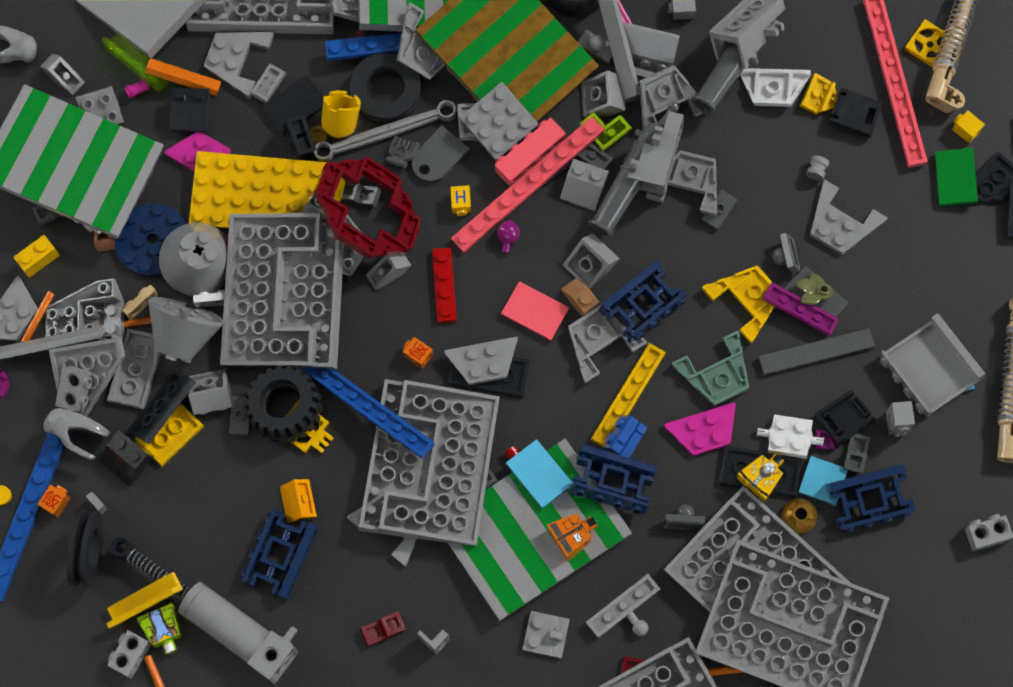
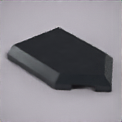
M999 151L975 173L978 202H1001L1009 193V183L1013 182V163Z

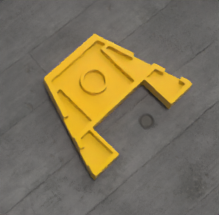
M758 266L702 287V290L712 301H715L724 292L729 290L750 313L753 319L740 329V333L750 344L753 343L774 309L773 305L762 300L772 281Z

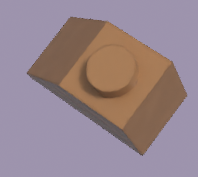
M577 278L561 288V291L581 317L599 307V301L595 295Z

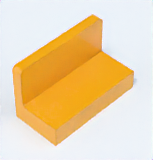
M294 479L280 486L287 523L317 517L309 479Z

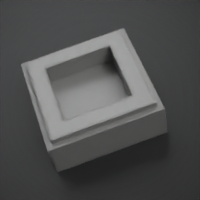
M93 492L86 496L101 514L107 511L106 506Z

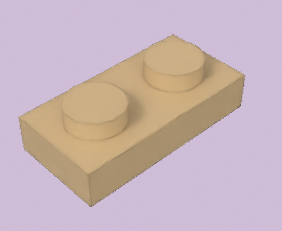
M150 284L148 287L141 289L134 300H130L125 304L122 311L129 320H132L149 305L148 302L151 297L158 296L156 289Z

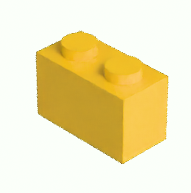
M43 235L13 258L30 278L60 255L47 237Z

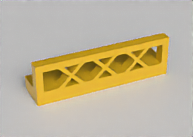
M175 572L164 576L108 607L107 610L112 618L110 622L106 623L108 628L121 624L183 590Z

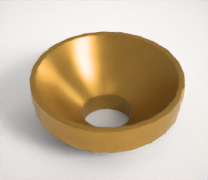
M799 498L789 501L784 506L781 518L796 534H805L814 528L817 522V511L811 502ZM797 509L805 510L806 518L803 520L798 519L795 516V511Z

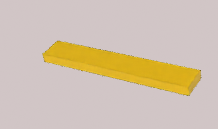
M650 343L648 344L593 434L591 441L601 447L605 446L607 435L616 428V420L620 416L629 415L666 352Z

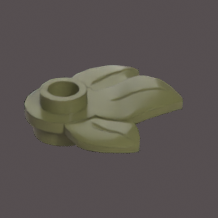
M810 274L809 279H800L795 283L805 293L801 298V303L815 305L820 301L825 302L833 295L832 287L825 284L824 279L816 274Z

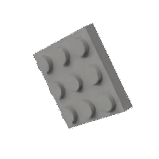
M503 82L459 118L495 161L539 125Z

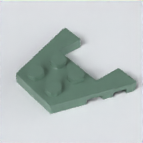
M738 330L722 338L731 356L699 372H696L687 355L671 364L714 407L749 390Z

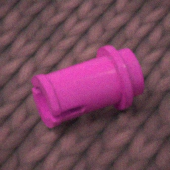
M142 79L133 85L128 84L124 90L128 98H135V95L149 90V86L146 80Z

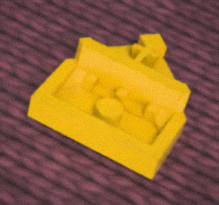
M817 73L812 74L799 107L814 114L832 109L838 96L835 89L836 83H831V81Z

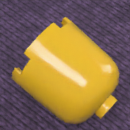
M338 90L331 91L328 96H324L321 118L323 130L334 138L350 136L357 126L361 105L360 99L356 95L353 98L348 96L346 91Z

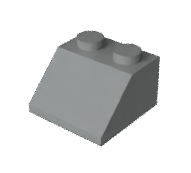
M605 71L581 83L583 117H588L593 112L598 117L613 116L625 111V100L616 73Z
M573 159L560 200L595 212L607 183L609 171Z
M592 233L580 240L563 263V266L591 290L612 270L620 258Z
M226 369L188 376L196 381V384L189 391V399L194 415H203L215 410L223 411L232 407V397Z

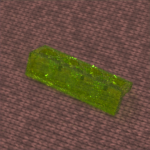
M117 33L110 40L107 37L101 40L108 52L140 78L145 79L156 91L160 92L170 82L145 73L149 59Z

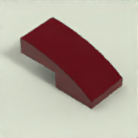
M398 611L360 628L367 647L406 630Z

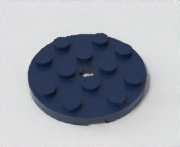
M150 203L134 208L118 239L114 238L115 250L120 261L135 274L145 277L161 275L159 266L161 246L173 230L185 225L186 222L175 209L167 205ZM156 236L157 241L154 244H149L147 238Z

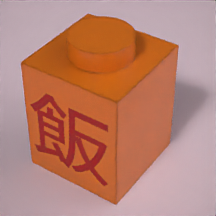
M415 337L411 341L408 340L402 348L404 350V357L421 369L425 367L434 355L432 348Z
M50 485L37 505L58 518L71 498L66 494L68 491L63 487L57 485L55 488Z

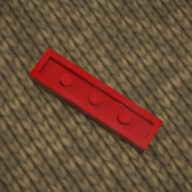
M451 247L432 249L438 323L457 322Z

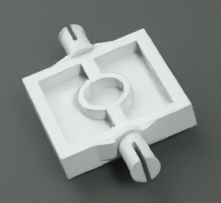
M774 415L770 430L758 428L757 436L768 437V453L772 454L776 453L807 459L811 444L823 446L824 438L812 436L813 420Z

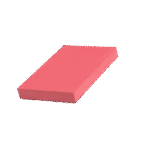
M519 281L501 315L552 341L568 313L569 307Z

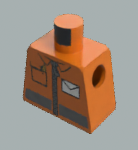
M573 514L547 525L549 533L567 561L572 559L592 541L589 531L597 527V523L592 516L582 521L578 514Z

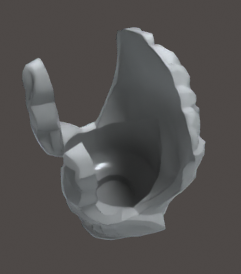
M0 26V39L10 43L9 48L0 52V63H9L15 60H23L27 63L33 61L37 53V44L34 38L16 29Z
M63 408L52 410L47 415L43 427L46 432H51L58 436L69 450L89 460H94L95 456L73 445L67 433L68 429H85L108 437L110 433L105 427L91 418Z

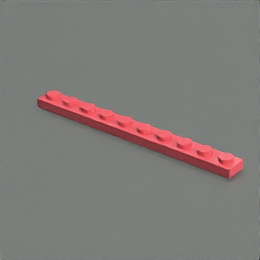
M863 0L907 166L909 168L925 165L928 161L884 0Z
M590 117L458 231L451 240L463 253L469 250L604 133L602 126L593 117Z

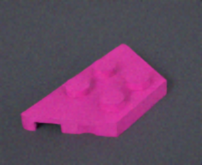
M202 132L194 133L164 152L165 156L195 172L197 151L231 154L230 148Z
M734 402L664 424V428L692 456L729 446L731 444L736 404Z

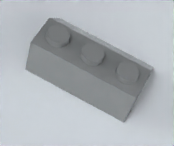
M625 22L624 29L633 64H639L644 68H656L658 71L674 64L680 35Z

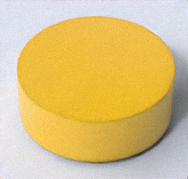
M0 485V506H4L11 501L12 493L9 488Z

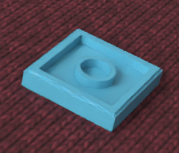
M810 456L798 493L836 506L838 498H829V492H827L825 484L845 479L848 470ZM841 489L836 490V494L841 492Z

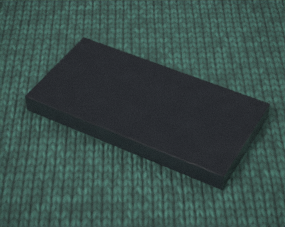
M513 357L507 378L468 385L461 373L457 371L451 362L447 384L523 398L530 360Z
M174 370L127 432L150 444L196 384V381Z
M725 446L719 485L742 488L743 484L736 478L738 473L761 455L770 460L774 454ZM779 455L784 460L778 467L783 474L771 493L796 498L802 459Z

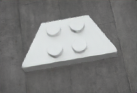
M747 68L742 71L740 76L754 106L791 107L810 78L811 70Z

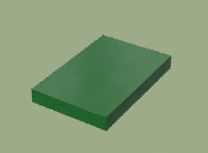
M973 148L935 151L939 206L978 203Z

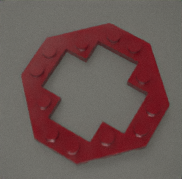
M369 157L362 158L361 160H342L339 163L327 162L323 166L313 193L336 240L367 259L406 253L413 248L421 220L418 215H415L412 209L414 205L408 193H404L401 187L403 183L399 176ZM363 175L391 193L387 207L402 216L395 237L380 229L375 240L344 222L349 208L334 199L341 178L356 186Z

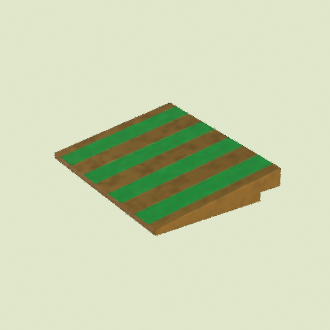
M448 0L415 30L421 39L479 101L503 82L537 122L577 88L599 66L539 0Z

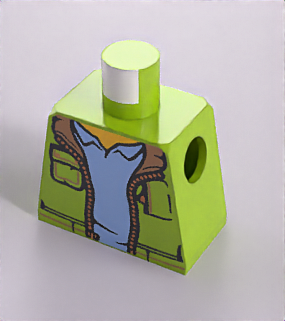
M173 603L137 618L155 648L163 646L166 655L177 651L174 640L182 636L177 609Z

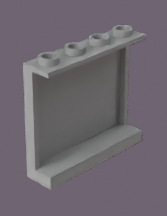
M938 313L931 318L930 322L886 352L884 350L881 351L880 355L882 365L886 369H890L893 373L891 375L894 381L904 387L905 395L909 399L912 398L914 400L917 411L926 417L983 380L985 372Z

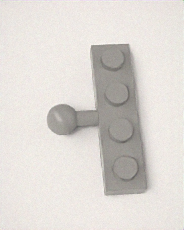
M647 574L586 621V624L595 636L600 638L627 617L633 624V632L638 636L645 635L648 632V624L643 620H639L633 611L659 592V586Z

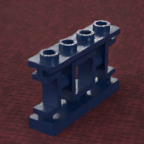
M658 260L605 300L599 308V312L603 316L607 315L608 320L617 315L627 326L622 335L628 338L627 342L629 344L634 340L636 342L645 335L644 332L647 329L650 331L658 325L657 321L661 318L666 319L672 313L671 310L673 308H680L686 302L687 292L685 290L682 292V288L678 286L672 291L661 280L665 276L666 271L661 269L662 265ZM652 277H654L652 282L658 287L654 291L645 284ZM643 293L655 305L646 313L634 302ZM662 293L669 300H672L663 308L664 302L659 298ZM625 299V304L630 309L626 313L617 306ZM636 315L643 324L633 331L636 324L631 318Z
M582 444L577 455L576 464L585 467L583 478L574 476L569 493L580 498L591 499L596 503L611 505L616 509H625L633 514L644 515L649 507L650 498L641 496L642 486L652 485L657 466ZM591 464L600 466V473L591 471ZM605 473L622 478L620 489L603 484ZM629 475L639 478L637 484L628 482ZM588 478L597 480V487L587 485ZM626 489L635 492L634 498L624 496Z
M897 465L825 484L826 490L829 492V498H840L844 516L835 518L838 525L837 530H843L846 533L854 531L855 526L862 525L863 528L873 526L874 521L881 520V523L892 521L893 516L900 515V518L911 516V512L916 511V507L913 505L914 501L913 499L903 501L898 483L908 480L905 475V465ZM898 474V478L891 479L892 490L884 491L882 482L874 484L873 480ZM858 484L861 485L860 488L853 489L856 498L854 500L847 501L844 492L836 494V490ZM877 488L882 506L865 510L861 492ZM896 497L898 506L906 505L907 507L882 514L883 510L889 509L887 502L889 498ZM858 507L860 516L869 515V518L844 524L845 520L851 519L849 511L851 508Z
M273 508L272 512H268L264 523H266V526L257 536L258 544L256 549L253 548L251 550L249 565L244 567L241 578L244 584L255 587L258 579L274 585L271 594L288 601L317 534L318 527L303 520L299 529L284 524L285 513ZM275 522L277 527L284 529L281 539L272 535L269 538ZM305 531L295 554L297 546L289 543V538L292 533L302 536ZM274 543L290 548L283 565L267 559ZM260 556V562L269 566L265 575L254 572ZM289 568L280 589L282 583L272 579L276 569L287 572Z

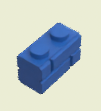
M623 415L616 420V428L607 435L605 439L606 444L603 448L608 452L630 458L647 427L638 422L634 417Z

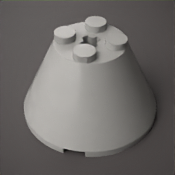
M188 223L173 230L164 240L159 253V266L165 281L174 290L190 297L198 295L200 292H209L211 294L221 290L226 282L228 237L218 228L205 223Z
M151 297L148 302L155 345L154 352L165 355V358L176 361L177 358H180L184 362L191 363L192 358L224 323V319L219 315L201 307L196 309L185 307L186 303L163 297Z

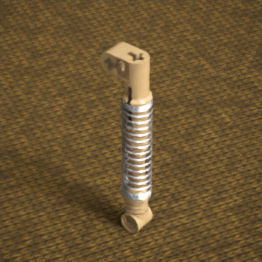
M954 0L953 9L944 31L945 34L939 46L940 50H938V55L936 56L937 60L933 64L934 73L925 100L945 113H951L965 104L963 93L950 86V81L956 74L979 0Z
M1012 297L1009 301V308L1011 310L1010 323L1006 328V335L1008 337L1005 338L1006 341L1011 343H1006L1005 346L1010 349L1004 350L1005 353L1010 355L1004 356L1009 361L1003 362L1007 367L1002 369L1007 372L1002 374L1004 379L1001 381L1004 385H1001L1003 391L1000 393L1003 397L999 398L1002 400V403L999 404L1002 409L998 410L1001 414L997 420L1000 426L997 460L1013 464Z

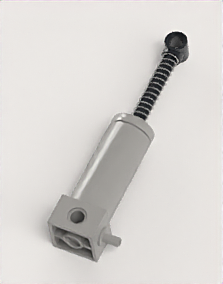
M117 537L112 541L110 545L111 552L117 558L125 562H131L136 568H140V571H144V574H148V577H152L153 580L157 581L168 575V572H164V569H160V566L157 567L156 563L153 564L152 560L149 561L148 557L145 558L139 554L137 548L126 538ZM126 544V550L119 553L118 547ZM202 582L197 583L190 590L189 587L184 586L185 584H181L183 590L174 594L177 595V598H181L182 601L178 613L243 659L252 669L275 685L298 654L297 649L290 642L297 629L292 626L284 637L279 636L272 630L269 631ZM277 654L275 660L269 661L272 655Z

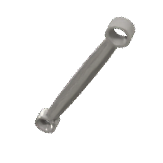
M444 100L439 103L437 109L359 133L336 143L319 142L315 145V158L319 162L327 163L332 160L334 154L395 136L438 119L445 122L452 121L456 116V106L452 101ZM443 107H451L453 113L448 116L442 115L440 110ZM321 148L330 149V154L326 157L318 156L317 152Z

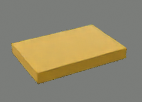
M180 403L150 444L138 438L135 439L155 456L153 459L163 467L204 428V425Z

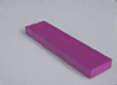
M773 282L762 299L829 337L839 321L837 317L815 305L801 303L800 297Z

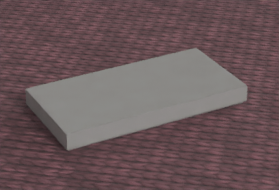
M127 329L123 342L125 357L114 373L107 402L143 410L148 401L161 354L154 352L153 334Z

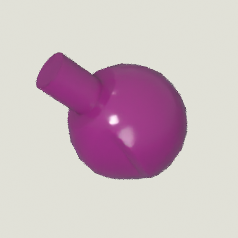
M512 220L502 223L497 230L498 239L503 242L502 252L509 253L510 244L515 243L520 236L519 227Z

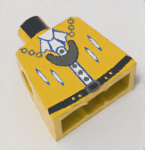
M776 453L770 460L761 455L741 470L736 478L761 501L765 502L783 474L778 467L784 460Z

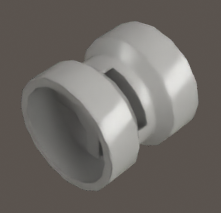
M817 155L812 156L811 166L807 169L806 175L813 180H824V171L828 168L829 160Z

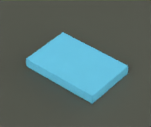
M537 439L506 462L509 469L542 509L562 495L572 485L571 480Z

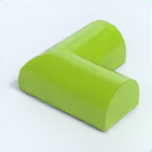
M593 112L579 123L581 126L590 117H593L602 126L604 133L594 142L603 152L632 130L631 126L621 115L605 126Z

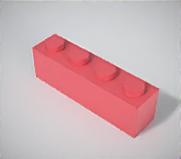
M551 117L547 121L543 120L537 126L538 129L533 133L529 132L523 138L524 141L519 145L515 144L509 150L510 153L505 157L501 156L495 162V172L510 187L566 139V133Z

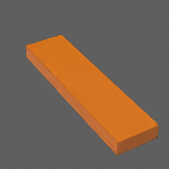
M151 58L145 70L147 74L193 89H209L210 94L217 96L221 81Z

